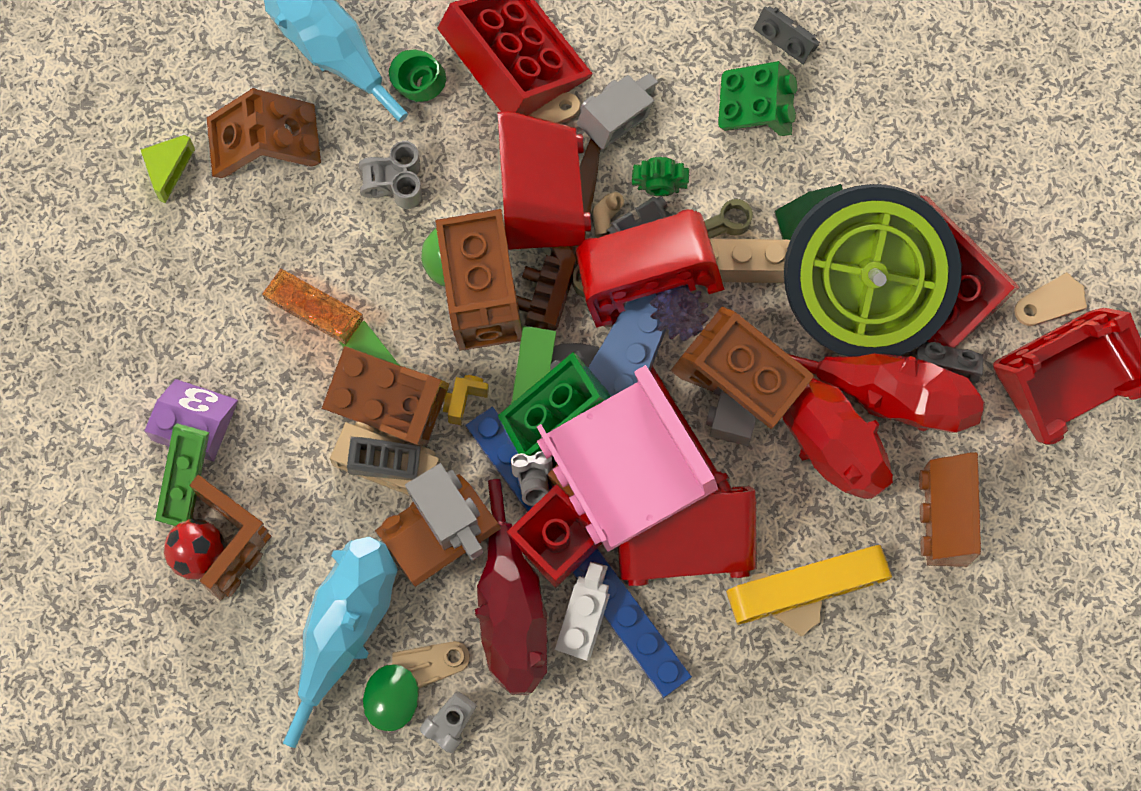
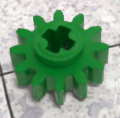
M654 157L647 161L642 160L641 165H633L632 185L638 186V190H645L649 195L669 196L679 193V189H687L689 168H684V163L676 164L671 158Z

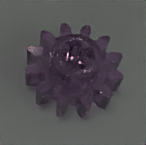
M688 284L681 288L679 286L656 293L657 296L650 301V305L657 308V310L650 317L652 319H660L661 324H659L657 330L662 331L667 328L669 330V339L671 340L678 334L682 341H686L691 336L698 335L703 330L702 325L709 320V317L702 313L709 306L708 303H700L698 301L702 292L696 291L692 294Z

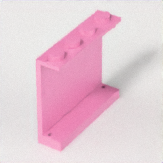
M646 365L634 371L637 383L547 434L542 425L537 426L542 436L541 439L537 440L538 445L546 459L554 457L558 464L553 469L562 487L570 485L574 492V495L569 497L579 516L586 513L591 524L585 526L595 545L602 541L607 552L718 490L714 476Z

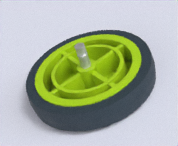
M866 184L846 188L833 193L816 204L795 229L787 248L784 263L785 291L797 321L821 345L847 357L864 356L874 353L900 356L919 347L929 340L947 320L955 305L961 283L959 249L952 231L941 214L918 195L899 187L883 184Z

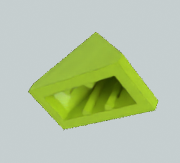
M186 135L140 149L154 191L159 201L163 203L167 202L195 151L191 138Z

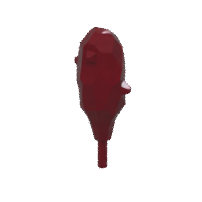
M501 479L488 480L491 514L501 529L488 537L486 565L477 584L478 607L474 609L475 616L480 621L481 642L492 678L511 695H529L533 693L547 673V612L543 604L539 576L524 558L519 547L507 534L512 524L506 522Z

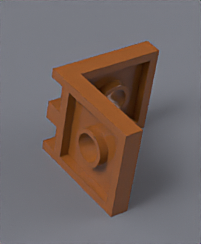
M252 88L207 117L212 177L225 178L262 155L310 167L321 163L315 105L313 103ZM285 124H287L290 127L292 133L290 132V130L285 128Z
M197 475L189 486L198 498L240 529L200 579L201 584L221 601L225 595L231 597L241 584L239 578L247 568L252 570L259 563L263 556V553L260 551L272 536L268 533V529L263 526L264 523L200 475Z

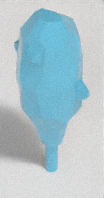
M264 0L267 14L282 34L293 42L312 64L318 66L322 72L325 70L332 72L366 93L373 94L398 122L406 119L408 113L381 85L382 77L368 52L365 39L358 24L336 0Z
M370 536L350 540L344 549L333 550L331 556L336 563L315 592L303 630V659L298 688V696L301 699V703L283 741V744L289 747L296 748L313 707L320 703L327 692L347 671L353 659L367 658L369 653L363 645L390 607L392 587L398 569L386 544Z

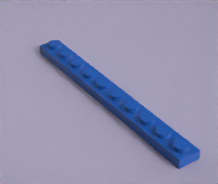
M492 406L467 423L465 427L528 512L533 506L523 502L518 477L512 474L511 458L518 454L502 425L498 417L499 414ZM548 482V489L550 491L552 486ZM596 549L572 574L577 580L579 576L585 578L590 562L608 566L603 584L609 586L608 594L610 596L603 616L661 696L665 698L690 680L692 676L600 551Z

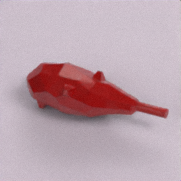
M874 353L857 357H825L818 362L788 354L812 374H816L819 380L838 387L842 392L849 394L871 415L917 427L920 431L932 429L947 433H957L979 425L981 422L985 402L969 378L925 360H919L912 356L902 357Z
M812 378L782 416L786 426L801 447L799 457L802 461L810 459L813 467L824 479L845 493L863 499H872L880 495L893 483V474L888 455L877 433L880 424L876 420L866 423L855 412L851 403L838 387Z

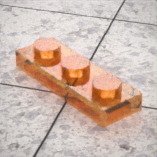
M281 268L262 293L266 301L345 345L364 320L362 313Z

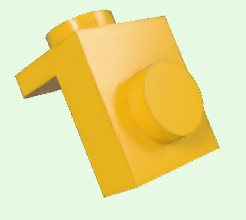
M465 375L464 378L456 377L453 392L446 394L443 405V412L448 413V423L461 426L468 394L488 398L489 384L484 383L482 378L473 375Z

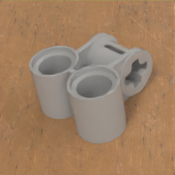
M409 141L397 142L391 148L390 157L388 158L369 157L359 161V169L362 171L363 186L360 187L361 196L380 198L393 195L395 203L403 209H412L419 205L422 200L421 183L417 176L420 171V158L418 149L413 143ZM402 157L413 159L409 164L398 163V160ZM408 186L415 189L414 192L408 195L399 193L403 187Z

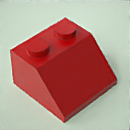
M557 484L507 531V534L530 563L555 588L602 544L601 541L595 545L585 527L591 524L586 513L579 516L569 496Z

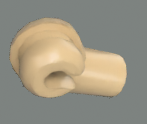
M613 192L607 194L594 206L592 212L596 238L608 235L606 229L610 227V220L623 207L624 197L620 193Z

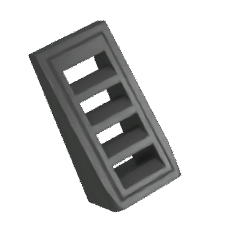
M351 436L347 471L349 475L413 480L418 476L421 447ZM361 450H367L365 464L359 463ZM375 451H381L379 466H373ZM389 452L395 453L393 469L387 468ZM402 454H409L407 471L401 470Z

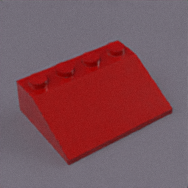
M458 0L449 4L437 27L501 112L512 111L530 115L559 95L571 91L590 79L593 75L535 0Z
M921 195L920 197L931 204L948 224L956 240L961 259V283L955 305L945 323L927 342H936L943 346L956 348L997 311L1020 286L928 196Z

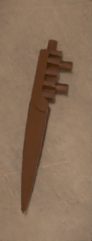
M591 138L580 164L583 211L590 213L600 158V147ZM578 246L553 247L550 256L546 255L542 270L525 266L522 278L537 283L532 300L517 295L519 310L528 312L524 325L553 331L558 329L573 280V272L578 264L576 256Z

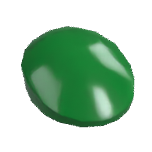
M417 49L405 50L399 53L391 62L388 71L390 82L395 90L405 98L416 102L429 101L435 98L445 87L447 79L441 64L431 54ZM422 77L420 86H417L418 80Z
M385 665L379 668L367 682L363 696L364 714L370 724L383 731H396L403 728L413 718L418 707V682L412 672L401 665Z

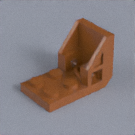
M496 209L435 220L449 315L459 351L521 341L523 328L512 276L502 210Z
M723 306L670 370L680 379L714 392L719 387L770 429L775 427L815 376L738 313Z
M344 346L321 409L364 423L413 444L427 447L450 384L430 375Z

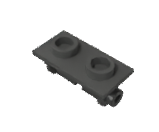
M763 7L753 29L804 65L809 54L814 52L820 44V41L816 39L817 35L811 34L800 25L796 28L792 26L794 21L779 11V8Z
M653 196L635 208L639 219L635 221L633 214L628 212L614 222H611L610 227L606 231L609 235L673 215L665 210L667 203L662 196L658 198Z
M925 342L917 349L916 359L925 360L967 377L971 383H978L980 377L983 376L984 354L968 349L962 350L943 346L936 342Z

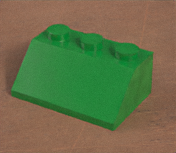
M572 352L503 410L498 417L518 454L522 453L533 456L535 453L542 451L537 443V440L542 438L537 426L542 425L547 434L607 400L611 395L582 360ZM552 456V462H553V468H554V467L557 465V462L555 461L554 457Z

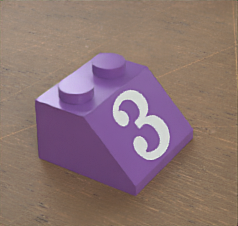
M175 379L157 399L144 432L151 441L168 447L170 446L173 426L177 423L210 432L204 459L214 462L238 400Z

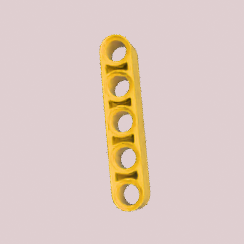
M875 545L740 584L728 589L726 594L736 623L740 625L873 586L875 581L878 584L890 580L892 574L882 546Z

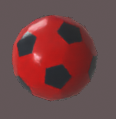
M188 519L177 524L169 532L164 543V556L167 565L175 574L185 579L200 580L224 551L226 545L222 533L214 524L203 519Z

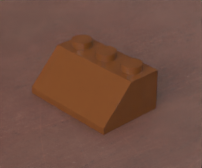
M977 452L931 459L924 467V470H920L919 489L925 490V503L920 505V522L926 523V536L921 537L920 550L921 556H926L927 566L968 567L981 555Z
M458 474L456 476L462 484V488L458 491L464 500L471 498L480 512V516L476 519L481 533L475 536V538L481 543L500 530L501 527L472 486ZM414 502L398 515L387 518L382 523V526L374 530L381 542L386 544L394 562L414 587L466 553L462 545L456 549L451 546L443 550Z

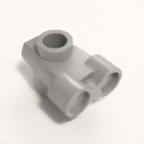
M539 451L533 456L520 453L511 458L512 474L518 477L522 500L525 504L534 506L549 492L547 474L553 469L552 457L546 459L544 453Z
M455 692L435 716L429 715L420 727V731L427 738L436 741L446 752L454 753L463 740L460 735L477 706L467 696L460 692ZM451 711L458 712L460 718L453 716Z

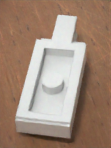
M590 562L585 578L578 577L555 650L586 661L590 660L610 596L608 594L609 586L603 584L608 566Z

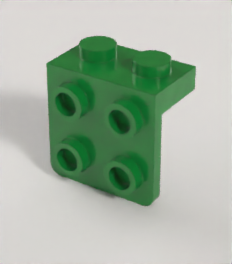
M780 61L724 71L721 76L718 126L722 130L727 131L767 124L779 136L792 135V123L796 119L794 108V93L797 92L798 88L796 77Z

